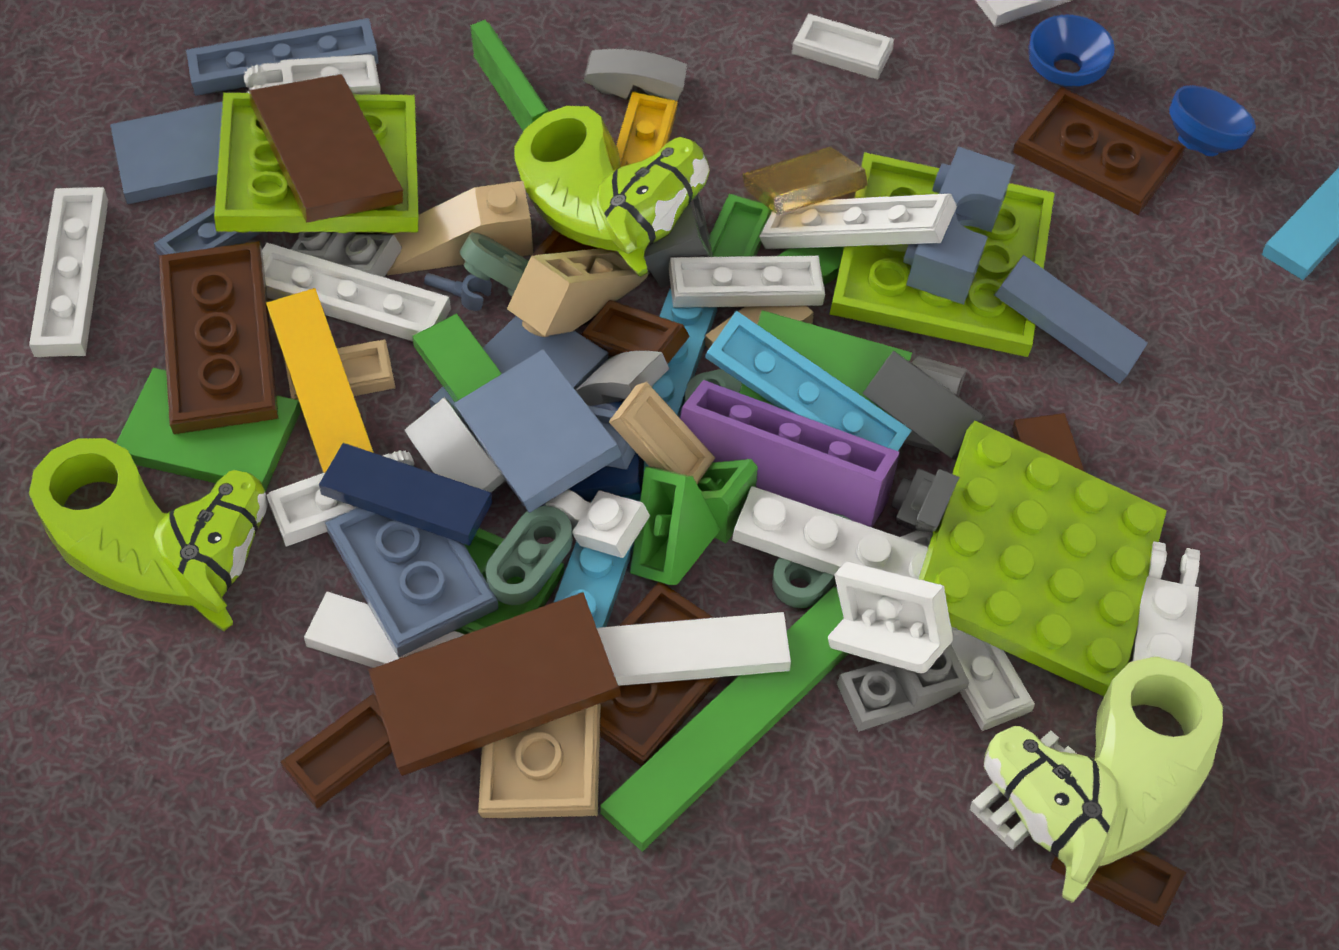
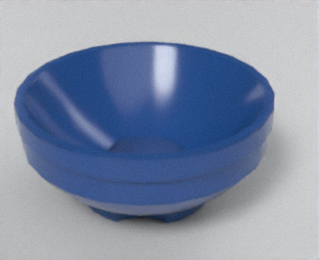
M1058 15L1042 21L1033 30L1029 43V59L1034 69L1048 81L1060 86L1079 87L1091 84L1106 74L1113 60L1115 46L1109 32L1097 22L1083 16ZM1062 59L1071 60L1079 65L1080 70L1075 73L1062 72L1054 66V63Z
M1183 86L1179 88L1169 108L1171 120L1179 134L1178 140L1188 149L1201 152L1205 156H1216L1219 153L1243 147L1248 139L1251 138L1256 128L1253 117L1243 106L1230 97L1206 87Z

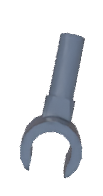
M427 273L424 279L426 285L461 297L462 305L472 311H479L483 307V297L472 292L478 291L487 296L491 295V281L482 280L472 274L468 275L463 282L453 281L431 273Z

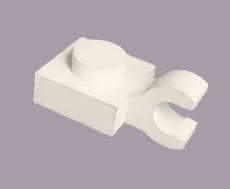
M569 489L546 503V506L558 508L568 516L572 525V534L579 546L624 558L650 517L643 502L603 491H598L591 503L585 501Z

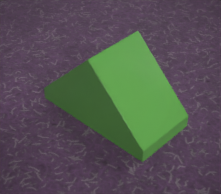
M752 459L712 462L697 484L720 528L715 538L725 544L733 535L734 528L751 487H756L758 466Z
M645 467L640 502L644 503L650 517L635 539L630 574L668 585H678L719 533L720 528L693 476L656 467Z

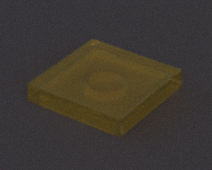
M831 146L742 173L746 190L778 215L864 189L865 186H868L865 169Z

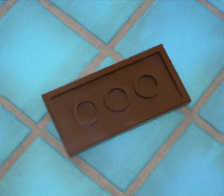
M343 74L249 90L252 109L306 223L403 203V189Z
M260 241L159 255L169 422L173 434L279 419L269 312L266 305L267 292L264 260Z
M584 592L368 670L396 766L402 776L621 696Z

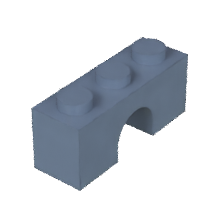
M961 147L957 148L951 166L944 163L941 164L932 191L939 194H951L957 208L941 243L908 245L903 263L912 265L907 286L964 305L988 237L970 231L964 226H973L992 232L1015 165Z

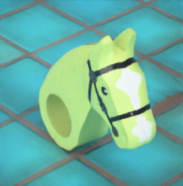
M1155 656L1129 662L1112 680L1097 712L1095 758L1061 752L1048 747L1035 734L1021 726H1013L994 736L985 753L984 768L991 781L1012 804L1034 842L1046 848L1064 863L1066 867V877L1062 893L1064 899L1073 903L1085 889L1099 866L1110 864L1144 848L1165 833L1180 818L1195 798L1213 766L1223 725V706L1210 681L1187 664ZM1149 705L1169 712L1180 723L1185 735L1171 737L1160 735L1148 729L1136 717L1132 706Z

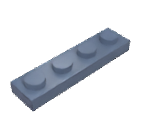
M369 18L186 50L195 96L246 87L244 81L247 68L257 64L261 66L268 63H281L280 60L372 54L375 58V63L379 64Z

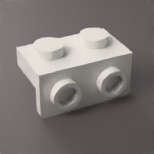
M847 561L834 574L844 619L828 635L830 648L917 673H925L953 641L944 585Z

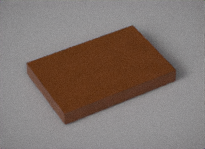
M1060 87L1015 142L1013 153L1139 216L1183 157L1186 147L1070 90Z
M658 582L619 626L714 617L664 583ZM722 677L619 686L621 696L600 703V737L642 767L664 746Z

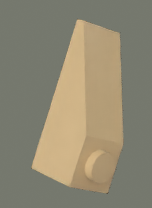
M518 181L474 187L419 214L418 232L381 233L393 234L402 246L400 254L387 272V275L464 265L465 260L460 255V250L470 233H479L487 236L520 256L532 255L531 218L524 182Z
M602 248L531 256L507 310L523 320L522 326L534 335L549 337L550 335L573 332L596 316L609 300L616 302L636 288L647 278L649 272L639 277L618 251Z

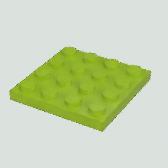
M223 93L214 214L216 232H418L415 95L353 94L403 189V203L306 223L252 109L250 94Z
M864 152L855 198L939 194L932 191L939 168ZM1009 183L992 232L973 226H964L970 231L988 236L964 305L907 286L912 265L903 263L909 244L844 246L830 315L1028 357L1033 346L1035 324L994 295L1023 255L1044 269L1055 193Z
M974 421L966 430L952 473L958 476L959 480L936 531L933 532L918 579L944 585L952 627L1092 692L1105 696L1112 680L1129 662L1138 627L1141 599L1146 579L1149 575L1153 541L1159 542L1167 510L982 423Z

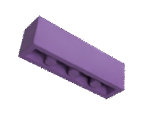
M705 380L700 383L682 406L680 419L715 457L713 462L746 459L754 461L758 466L756 488L831 514L844 515L854 522L873 527L888 502L900 454L896 450Z

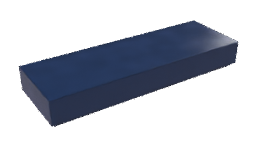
M342 443L319 483L320 492L323 496L470 546L492 504L491 492L346 443Z

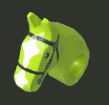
M564 106L543 114L524 129L514 147L515 162L521 180L524 182L525 191L539 215L553 229L568 238L585 245L618 251L639 277L648 273L644 257L646 248L670 234L684 209L705 186L710 172L709 163L702 148L695 141L683 137L671 140L657 154L643 161L620 167L619 151L602 117L587 106Z
M78 438L51 450L34 469L29 495L50 540L69 565L97 583L120 593L148 601L193 606L222 631H226L233 625V620L226 610L228 605L222 597L241 575L253 539L268 505L265 489L260 480L254 475L237 470L229 471L217 481L211 492L200 500L183 505L168 513H162L145 487L129 451L106 438ZM93 482H108L117 485L112 495L100 505L82 510H72L63 507L68 497L79 487Z

